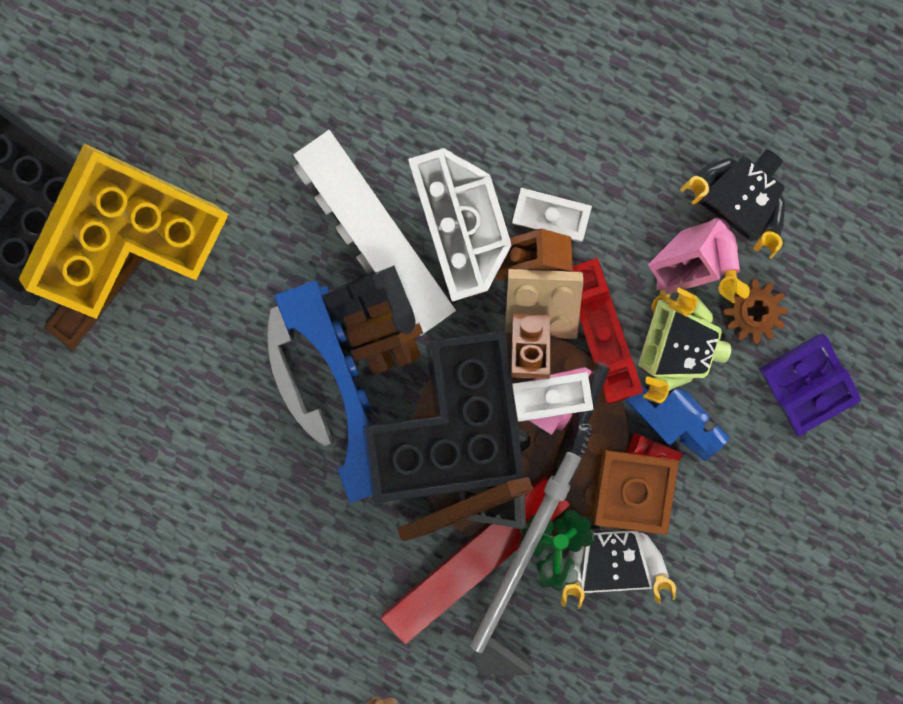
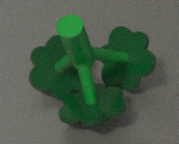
M567 510L563 518H558L554 524L552 521H549L533 553V556L538 557L543 553V549L548 550L552 548L554 550V553H550L546 560H541L537 563V570L539 572L537 581L541 586H552L555 590L560 591L565 588V584H575L578 580V573L574 569L575 562L570 558L564 559L562 550L569 546L571 551L578 552L582 547L590 546L594 542L595 537L590 530L591 520L587 517L581 518L577 510ZM536 513L530 517L529 522L526 523V527L520 529V533L523 536L519 540V547ZM554 525L555 528L558 530L555 536L551 533L554 529Z

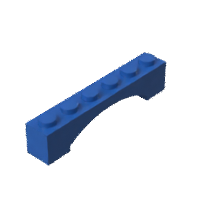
M315 280L274 296L286 329L290 331L298 330L316 347L330 367L339 386L347 415L348 447L345 464L339 466L337 470L349 503L371 496L362 426L372 425L366 413L372 407L365 388L358 390L354 380V376L359 375L352 354L346 356L341 342L347 340L340 320L333 322L329 308L322 296L330 292L328 286L321 287L320 283Z

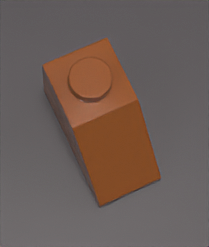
M541 228L510 238L512 246L493 281H508V269L573 272L571 236Z

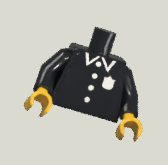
M765 149L756 163L743 156L737 161L726 158L707 165L680 188L682 193L686 189L692 190L695 194V199L691 202L692 204L698 202L715 216L725 220L731 228L750 242L757 240L761 235V238L754 245L756 252L764 245L770 250L769 258L772 259L782 247L783 242L780 236L784 226L786 203L782 193L785 187L772 176L781 166L783 160L774 152Z

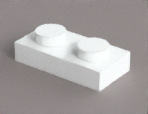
M521 188L512 225L531 230L543 228L571 236V240L583 242L592 206Z
M588 372L512 384L518 422L593 410Z

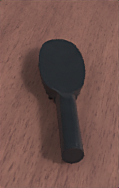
M596 362L589 380L593 410L577 412V417L571 421L552 469V476L554 477L567 452L574 453L583 460L581 454L584 455L585 451L582 448L587 449L588 446L584 442H589V439L585 436H591L589 431L592 430L591 424L587 422L594 411L610 367L606 364Z

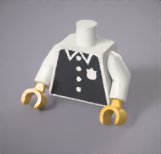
M600 526V529H590L595 537L594 542L588 547H582L578 552L569 550L566 558H570L575 562L574 569L578 573V580L575 584H565L560 599L563 607L566 606L568 595H573L578 599L577 607L579 609L585 597L584 593L652 589L651 582L654 584L653 596L655 602L661 603L658 592L662 589L669 590L673 600L676 598V586L674 582L668 579L669 576L662 554L649 536L639 533V531Z

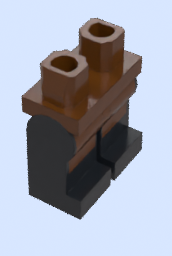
M394 265L322 295L328 308L336 307L342 319L347 341L354 348L351 351L354 360L358 361L366 358L373 375L389 370L396 365L389 351L390 349H392L399 366L409 364L421 357L414 338L423 334L420 323L415 324L414 312Z

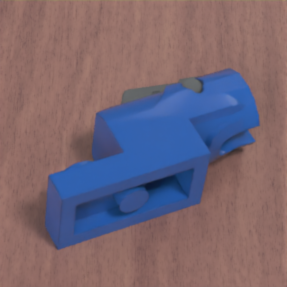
M641 384L643 394H646L648 390ZM674 388L669 391L663 403H655L653 406L649 402L650 400L643 398V394L625 399V402L665 444L670 446L680 437L681 440L679 442L696 453L704 461L719 451L730 438L726 427L703 394L690 395L686 391Z

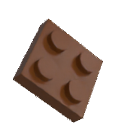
M603 450L592 523L598 526L668 535L679 461Z

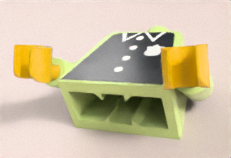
M680 287L676 290L679 293V297L674 304L658 299L638 366L651 375L656 376L655 378L646 377L645 383L649 384L650 388L646 394H643V398L660 404L666 400L671 389L687 384L693 378L706 377L712 361L725 363L731 354V345L729 342L720 340L721 328L712 323L713 315L698 296Z

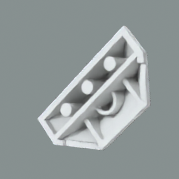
M444 148L408 159L452 302L488 291L512 246L490 174Z

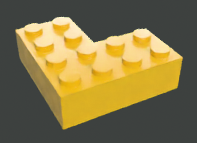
M84 143L19 280L26 291L97 319L129 252L197 280L229 214L211 202Z

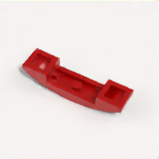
M598 258L573 266V272H583L579 319L594 364L596 365V362H600L610 367L603 386L608 405L643 394L644 392Z

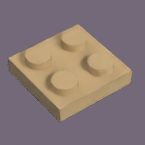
M508 269L504 332L511 333L513 314L550 315V336L563 339H577L583 289V272Z

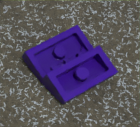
M822 333L759 368L789 424L798 436L862 401L848 371L841 367L828 337Z

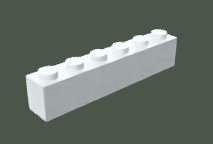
M330 130L294 154L299 164L293 168L305 185L310 182L315 185L320 194L314 198L325 214L328 215L333 211L340 224L335 228L346 244L349 245L354 241L361 254L356 258L369 275L373 271L378 272L390 266H395L414 312L415 324L420 323L423 334L420 336L456 312L451 302Z

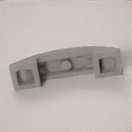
M279 307L271 308L267 332L268 352L272 373L279 392L288 409L303 429L323 446L329 445L334 441L323 412L319 408L307 413L281 347L295 341L292 332L286 329Z

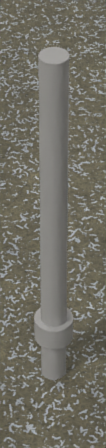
M567 452L555 477H550L544 489L546 495L470 644L471 649L483 653L559 501L565 500L571 488L569 482L581 460L576 454Z

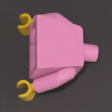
M714 218L709 222L681 231L648 264L657 278L656 290L660 291V295L654 299L651 305L653 313L655 312L658 299L671 304L676 302L670 298V295L676 292L678 287L682 289L692 288L719 280L722 275H725V278L720 282L718 290L723 297L732 303H735V292L744 299L748 298L750 293L749 286L739 280L736 274L740 272L736 237L730 231L729 224L725 220Z

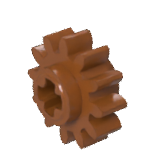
M757 279L750 280L748 298L744 299L739 295H734L735 303L724 297L728 303L732 304L731 308L721 311L722 315L731 316L732 321L725 325V329H735L737 327L739 331L736 334V340L738 341L745 339L747 334H750V342L758 344L761 338L760 333H762L765 339L772 340L774 339V333L771 328L779 329L785 327V324L778 320V315L788 313L789 309L778 307L777 304L785 295L780 293L772 296L770 292L773 289V283L771 282L766 283L759 289V281ZM754 302H756V307L762 308V315L756 316L755 321H753L754 316H748L747 309L753 307Z

